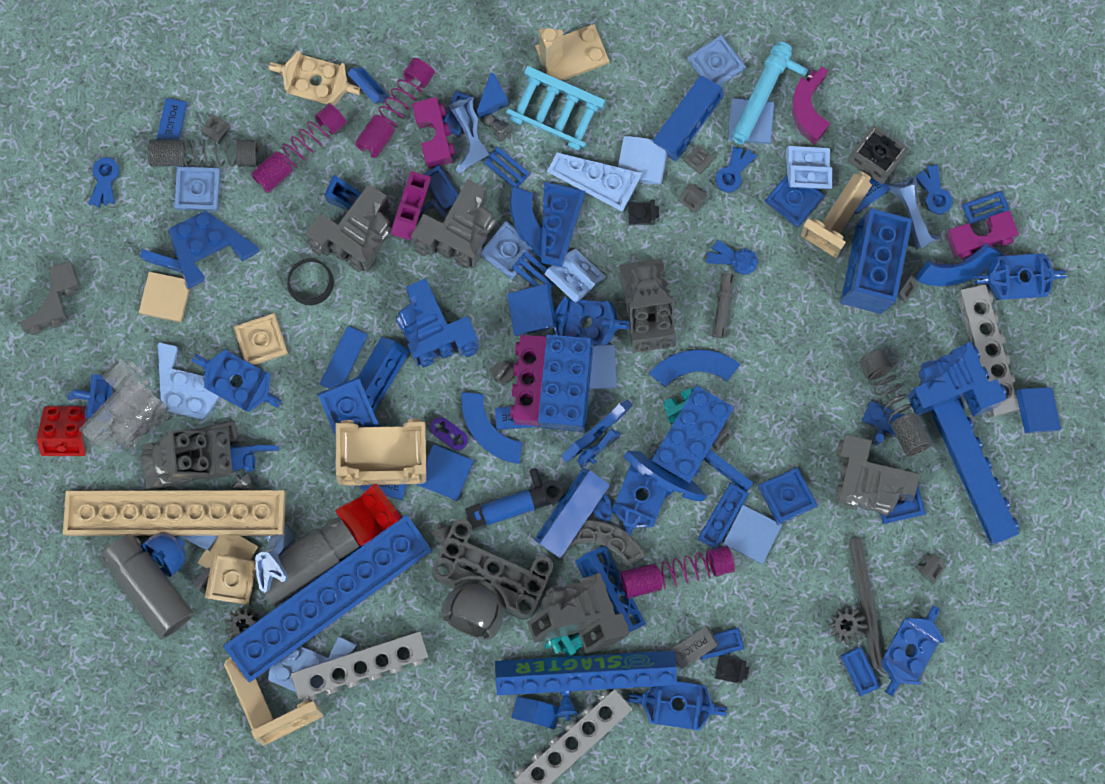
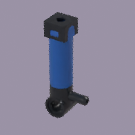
M531 469L529 473L534 485L533 488L481 505L476 504L465 508L468 520L472 526V532L485 528L488 525L559 503L563 497L562 485L555 480L542 484L538 469ZM551 487L559 491L555 498H551L546 494V491Z

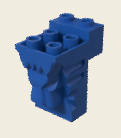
M426 278L406 287L411 304L399 311L396 322L404 332L405 339L408 341L409 351L417 367L419 365L422 368L430 366L434 363L433 359L439 356L442 359L454 354V349H457L460 357L465 355L467 358L477 353L476 349L480 348L479 340L468 316L447 325Z
M968 342L952 350L949 355L941 356L938 360L922 363L920 366L921 370L919 371L921 386L914 388L907 398L910 404H912L911 407L914 413L918 416L964 397L972 416L975 417L997 408L1006 400L1005 396H1007L1004 385L1002 383L999 384L998 379L991 382L988 381L989 373L986 367H982L979 361L980 353L977 347H973L972 343Z

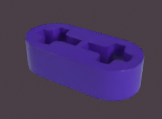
M439 417L432 421L430 428L432 434L447 446L456 451L463 450L467 446V435L447 419ZM445 423L444 428L449 431L448 434H445L443 431L437 433L435 425ZM453 434L455 437L463 436L462 441L464 443L462 445H453L454 440L450 435Z

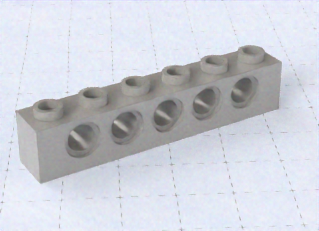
M986 284L960 290L957 297L969 341L973 347H977L980 353L979 361L982 367H986L989 373L988 381L991 382L998 379L999 384L1002 383L1007 393L1006 400L1001 405L988 411L990 419L1014 414L1020 410L1014 390L1015 378L1013 373L1009 371V356L1007 352H1004L1002 346L1004 344V337L1002 332L998 331V315L996 311H993L991 305L993 302L992 293L990 290H987ZM974 306L982 307L984 313H976ZM980 326L987 327L989 335L982 334ZM985 347L993 348L995 355H988ZM992 367H995L1000 371L999 377H996L991 373Z
M417 632L291 673V678L298 700L303 698V701H311L317 699L316 694L325 691V694L329 695L338 692L339 686L346 684L347 688L359 685V680L368 677L369 681L381 678L382 672L389 670L390 674L402 671V666L411 663L412 667L425 663L424 658H428L421 632ZM400 647H405L409 651V656L406 660H400L397 657V650ZM379 654H384L388 659V663L384 667H379L375 663V658ZM357 661H362L366 664V671L363 674H357L354 671V664ZM341 668L344 670L345 677L342 681H335L332 678L334 669ZM314 675H319L323 678V685L320 688H313L310 684V680Z
M615 689L612 692L606 690L598 698L601 701L595 707L590 705L581 713L584 717L578 723L573 720L564 729L567 732L561 738L558 735L555 736L548 743L550 748L543 753L540 750L531 758L533 763L528 768L523 765L514 774L517 778L513 781L516 784H551L633 709ZM602 707H608L611 710V717L607 720L599 716V709ZM585 722L593 723L595 726L593 734L586 735L583 733L582 725ZM574 737L577 739L578 747L575 750L566 748L565 741L567 738ZM552 752H557L561 755V762L558 765H551L548 761V756ZM536 767L542 768L545 773L544 778L540 781L534 780L531 776L532 770Z

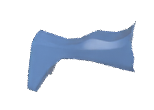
M474 97L459 100L449 105L463 128L469 144L465 157L455 169L457 174L489 155L478 138V118L473 109Z
M912 176L905 182L889 184L890 191L905 204L907 216L912 219L911 233L915 249L923 248L932 241L939 239L940 237L936 234L930 235L918 211L916 204L917 177Z
M285 524L284 536L278 534L266 536L268 549L255 556L256 575L262 592L270 590L273 577L281 582L288 580V575L278 555L293 545L295 538L290 528Z

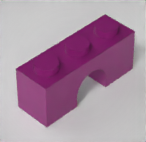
M437 97L412 103L419 129L431 127L436 130L432 140L421 143L428 168L454 163L452 156L456 155L453 143H449L448 136L451 135L449 124L444 123L443 116L446 115L444 104L439 103Z
M410 171L391 235L412 240L411 235L416 228L431 177Z
M1010 210L988 218L986 224L989 233L986 236L976 235L969 223L949 229L946 233V238L954 258L961 257V260L973 255V252L978 251L985 243L992 247L998 244L1004 247L1014 243V239L1019 233Z

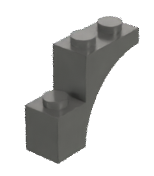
M71 261L49 268L51 286L46 301L35 314L20 322L22 330L27 334L37 335L42 333L44 328L50 326L51 328H58L64 325V321L69 320L61 296L71 297L76 295L78 290L82 289L75 266Z

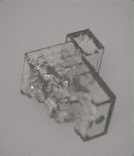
M119 358L101 376L116 391L79 429L94 445L109 454L119 444L126 448H134L142 435L149 433L154 426L157 428L173 417L167 411L169 407L161 399H158L155 393L146 386L149 383L144 377L146 373L130 359L126 362Z

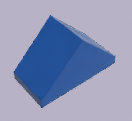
M493 73L489 75L477 109V117L481 119L508 106V99Z
M333 175L324 195L327 203L349 211L362 192Z
M517 696L512 718L555 730L558 719L556 714L559 707Z

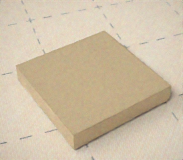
M149 272L139 314L182 323L190 291L185 286V280Z
M275 313L233 326L246 362L257 365L288 354Z
M217 536L210 552L205 550L198 564L205 568H211L213 553L252 560L259 547L241 536Z
M213 553L205 598L249 605L254 582L252 571L256 569L255 560Z

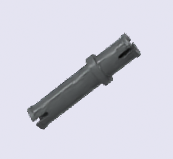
M731 273L721 274L720 289L716 295L718 303L712 337L717 336L716 338L725 339L731 299L734 298L732 292L735 275Z

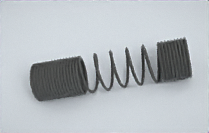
M184 139L149 140L148 162L151 167H184L185 165L189 167L192 163V160H190L189 164H186L184 152L186 154V143ZM227 139L225 140V154L231 167L236 162L238 167L258 166V160H255V154L257 152L258 155L259 152L257 140H236V159L233 165L229 159ZM192 140V154L194 157L195 164L198 167H200L203 163V160H201L200 164L198 165L194 151V140ZM203 140V154L205 157V161L207 165L211 167L214 163V160H212L211 165H209L206 156L205 140ZM214 140V154L216 156L218 165L222 167L225 163V159L222 165H220L217 155L216 140Z
M874 350L864 355L860 359L859 364L866 375V379L869 380V384L876 386L874 394L881 395L879 403L886 405L884 413L891 415L889 423L892 424L891 427L906 456L912 457L926 451L932 442L916 413L903 415L894 422H891V417L894 414L908 410L912 404H906L893 413L886 412L888 405L905 399L907 394L899 395L888 403L881 402V398L884 395L899 390L902 385H895L881 394L876 393V388L879 385L893 381L897 375L888 376L878 384L871 383V380L886 375L892 369V365L884 350Z

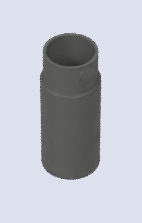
M340 517L331 519L327 525L321 529H315L278 555L288 575V580L281 582L273 577L270 590L264 592L275 607L360 548ZM255 569V570L252 571V573H253L255 579L257 580L256 569Z
M132 534L125 535L112 543L101 554L102 565L111 570L114 574V580L160 640L172 635L194 616L193 610L151 555L142 549L138 538L133 537Z

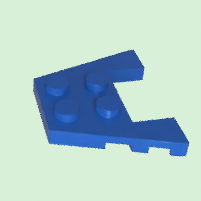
M206 210L169 228V236L187 289L202 283L205 279V276L196 266L195 262L230 245L241 261L259 252V248Z

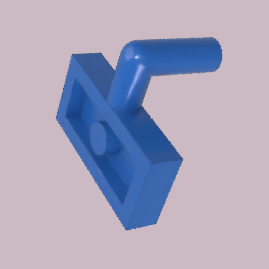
M92 374L89 391L74 389L67 393L66 397L70 401L76 398L87 400L85 418L108 421L115 378Z
M870 401L862 422L878 428L872 440L873 445L878 446L883 442L885 432L895 437L896 435L891 427L892 424L889 423L891 415L884 413L885 407ZM886 408L887 413L894 412L893 410ZM900 413L894 414L891 417V422H894L903 415Z

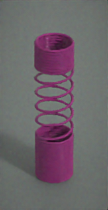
M412 58L403 72L406 80H397V85L400 89H391V94L394 98H385V103L388 107H378L382 116L373 115L362 133H360L361 135L357 138L355 145L358 149L364 152L365 148L372 152L370 155L372 158H377L383 148H385L384 146H386L395 132L393 126L398 128L397 124L383 115L380 108L391 110L404 119V116L393 110L386 100H395L401 103L407 110H411L408 105L398 100L392 91H401L410 96L413 101H417L414 96L400 87L399 81L407 82L416 87L417 91L423 92L421 88H426L435 74L434 69L429 64L419 58ZM414 77L421 82L420 85L417 86L412 83Z
M328 103L315 114V119L319 126L313 122H307L311 134L304 129H299V134L304 142L295 136H291V142L295 149H297L292 139L295 138L311 153H314L305 144L306 141L301 131L307 133L322 146L320 141L312 136L314 134L309 123L317 127L330 139V136L321 129L324 126L323 124L330 129L328 132L334 135L347 124L346 119L335 106ZM285 143L282 144L283 150H284V152L286 153V155H287L288 157H289V154L287 153V151H286L284 145L287 146V147H289L290 149H292V150H293L296 154H298L304 161H306V159L304 158V156H302L300 153H298V152H297L294 148H292L290 145L285 144ZM274 151L250 174L256 183L259 184L260 182L266 193H270L274 187L276 188L282 180L293 172L292 167L286 160L295 168H297V165L281 152Z
M726 545L707 550L706 561L697 552L694 560L695 564L688 555H685L684 568L680 560L674 558L672 569L667 561L664 560L662 562L661 572L655 563L621 571L624 593L628 599L661 591L662 583L666 590L664 563L667 564L677 587L675 560L680 564L688 584L686 557L691 561L697 581H699L697 571L698 554L704 562L708 578H711L708 558L715 577L734 573L735 564L730 547Z

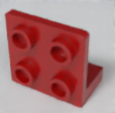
M45 406L43 408L37 434L41 456H85L86 446L83 432L86 422V406Z
M377 483L370 486L359 498L336 510L338 516L361 546L371 541L380 532L402 518Z

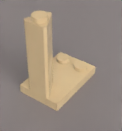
M594 24L563 35L562 30L551 28L539 29V44L535 45V48L547 75L563 81L607 65L610 62Z
M862 171L859 174H853L823 222L817 219L812 221L808 218L803 226L801 237L837 259L846 243L842 240L844 237L840 233L872 186L869 182L871 177Z
M231 657L225 660V669L251 726L252 735L262 746L324 717L321 708L314 701L310 702L307 700L298 704L297 709L273 719L256 678L249 683Z

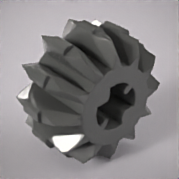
M248 607L244 613L242 608H237L238 616L231 612L229 615L233 618V621H225V624L231 625L230 628L225 629V633H233L229 639L231 640L242 632L239 624H243L244 620L249 626L255 623L259 613L254 612L251 614V609Z
M846 607L845 614L841 609H838L839 617L831 615V618L836 622L829 623L828 625L830 628H836L830 633L831 636L838 635L836 640L838 643H841L844 638L846 645H850L851 638L854 643H859L856 636L865 637V634L860 629H867L866 624H860L866 619L865 616L857 617L859 615V610L857 609L851 614L850 607ZM846 621L853 623V626H850L852 628L850 631L843 629V626H846L844 625Z

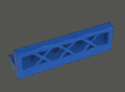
M606 546L590 551L575 561L583 578L597 573L601 574L606 584L609 599L613 604L615 615L623 614L628 624L629 633L646 625L633 598L628 599L626 597L621 575ZM601 553L605 564L600 563L597 554ZM608 574L613 576L615 584L610 582ZM619 594L624 597L625 604L620 602L618 598ZM629 614L633 615L637 624L632 625Z

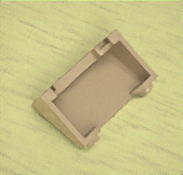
M409 419L407 423L403 424V427H359L352 420H343L341 423H336L337 483L346 486L374 485L376 483L378 485L425 483V422H421L420 419Z

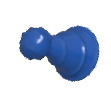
M571 691L560 692L563 698L556 714L557 717L565 718L566 721H570V717L578 715L569 697Z

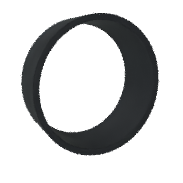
M303 259L297 262L289 271L287 286L289 293L297 302L304 305H317L330 296L334 287V277L331 270L321 261ZM315 262L323 265L327 270L329 276L328 286L318 297L310 299L300 297L291 288V274L301 264Z

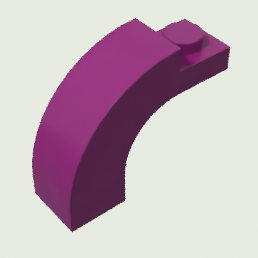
M822 66L818 71L813 70L807 80L803 77L799 80L791 104L792 117L797 129L814 145L830 125L828 121L817 114L811 101L812 94L828 74V70Z

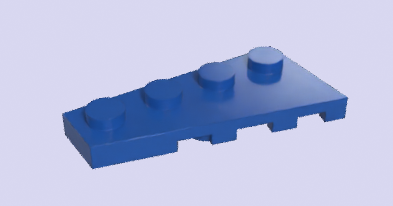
M544 182L541 263L563 267L586 196L585 191Z

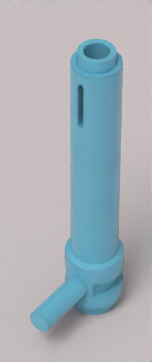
M779 41L773 45L770 51L771 55H768L764 63L765 68L732 133V139L736 143L744 144V142L748 141L780 73H783L786 67L804 77L807 74L808 68L790 60L792 47L789 44Z

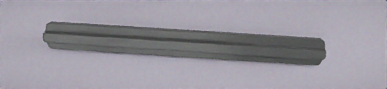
M859 537L851 538L849 545L862 615L866 618L864 624L867 625L865 631L872 668L881 669L883 668L881 665L883 652L862 540Z

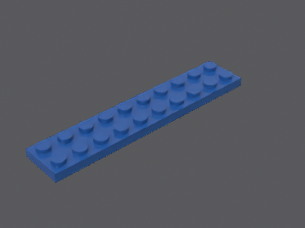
M406 514L399 521L380 532L371 541L362 545L337 565L225 643L223 647L250 683L426 556L432 549Z

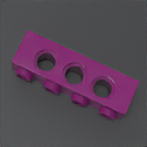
M520 335V342H516L515 355H519L518 363H514V376H517V384L512 385V397H516L515 405H511L510 418H514V423L517 425L540 426L538 417L547 338L544 336ZM527 356H534L536 358L535 362L531 364L526 363L524 360ZM532 377L534 382L526 385L523 383V379ZM524 398H531L533 400L529 406L522 405L521 401Z

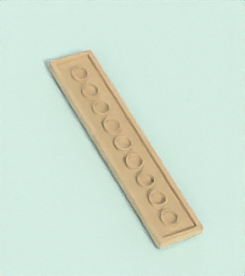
M284 490L66 491L63 535L125 536L132 534V536H152L165 532L172 536H275L277 534L284 536L286 492Z

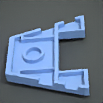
M159 342L161 410L205 420L220 397L203 388L204 376L173 369L179 348Z
M338 637L329 658L300 646L270 668L269 681L296 692L291 673L349 655L355 650L357 645ZM314 675L310 680L311 686L316 689L320 688L323 685V678L319 675Z

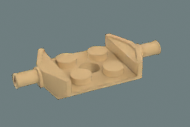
M297 51L284 65L272 61L269 65V70L281 73L283 76L287 94L319 103H331L334 106L347 92L360 95L362 90L359 86L347 82L345 64L337 65L305 56L300 51ZM313 76H320L322 82L314 86L310 83V79Z

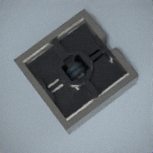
M873 125L853 150L848 162L883 185L904 158L909 148L895 138L891 140L887 137L888 134Z

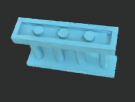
M527 66L524 75L528 78L527 82L529 83L516 111L507 110L506 113L510 116L509 120L519 125L524 122L569 142L567 146L577 151L580 148L586 149V143L581 140L594 112H597L598 109L603 111L606 101ZM542 84L547 86L546 90L548 92L535 120L523 116L536 86ZM560 92L567 95V101L553 129L544 125L543 121L555 95H558ZM581 101L586 104V111L574 137L562 133L574 104Z

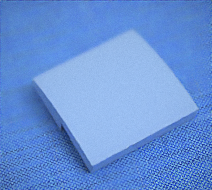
M624 136L618 167L643 173L639 180L641 183L661 185L667 151L654 144L652 139Z
M786 147L789 187L832 189L830 148Z
M576 248L567 253L563 267L551 266L545 272V275L575 303L594 290L606 278Z

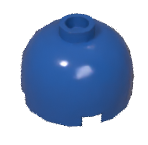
M162 532L152 535L142 544L143 550L151 555L168 577L177 573L185 562L186 556L183 548L185 543L179 536L174 537L171 534Z

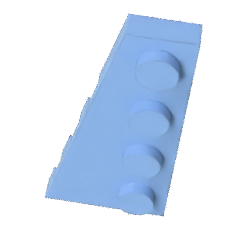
M556 153L547 171L622 212L643 173L561 153Z

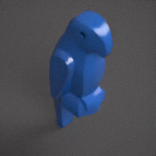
M275 445L231 446L232 470L244 469L246 472L254 471V453L279 451L280 447Z

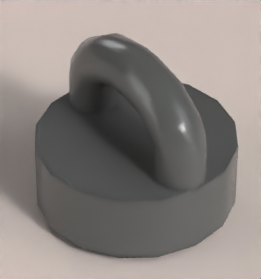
M498 362L494 365L492 376L496 382L505 384L513 378L514 371L508 362Z

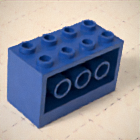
M870 208L856 223L840 304L882 314L896 302L912 219Z
M547 334L538 423L542 429L586 433L594 351L591 338Z

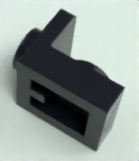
M651 199L650 203H628L629 226L655 225V219H659V206H655V199Z
M719 656L714 679L742 684L743 680L748 678L749 667L746 666V661L744 660L739 661Z

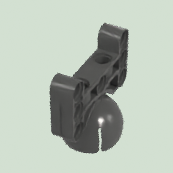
M458 519L452 525L432 570V577L435 581L454 589L443 601L441 618L443 621L448 622L451 627L466 635L478 639L483 637L485 640H491L501 628L503 611L520 620H527L531 617L553 570V562L546 556H539L535 559L530 571L467 543L472 526L467 520ZM463 528L466 534L458 535L455 529ZM454 547L457 550V554L450 555L446 549ZM490 565L495 566L498 572L495 574L490 573L487 567ZM536 565H544L547 568V572L538 571ZM443 566L447 568L449 573L442 575L437 571V568ZM535 584L538 587V591H530L528 585ZM519 604H527L530 611L523 612L520 610Z

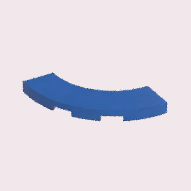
M513 186L509 205L510 214H512L515 224L514 228L521 240L525 241L533 249L532 252L541 258L543 230L537 223L533 213V193Z
M985 243L976 253L959 264H937L927 261L915 278L918 282L931 286H951L964 283L973 279L975 275H981L990 268L993 257L1003 256V253Z
M690 350L666 358L655 366L649 375L665 388L678 377L692 372L713 374L727 382L741 364L718 352Z
M462 392L464 419L470 433L478 444L487 452L503 461L520 464L522 442L505 437L492 426L485 413L484 394Z
M628 399L619 403L600 423L575 441L562 454L561 457L564 461H570L583 451L582 449L595 442L633 404Z
M627 451L624 455L625 459L641 474L644 475L646 473L648 476L657 480L655 484L670 492L675 490L683 493V498L694 501H704L707 497L694 481H691L689 484L679 477L670 474L653 463L641 451Z

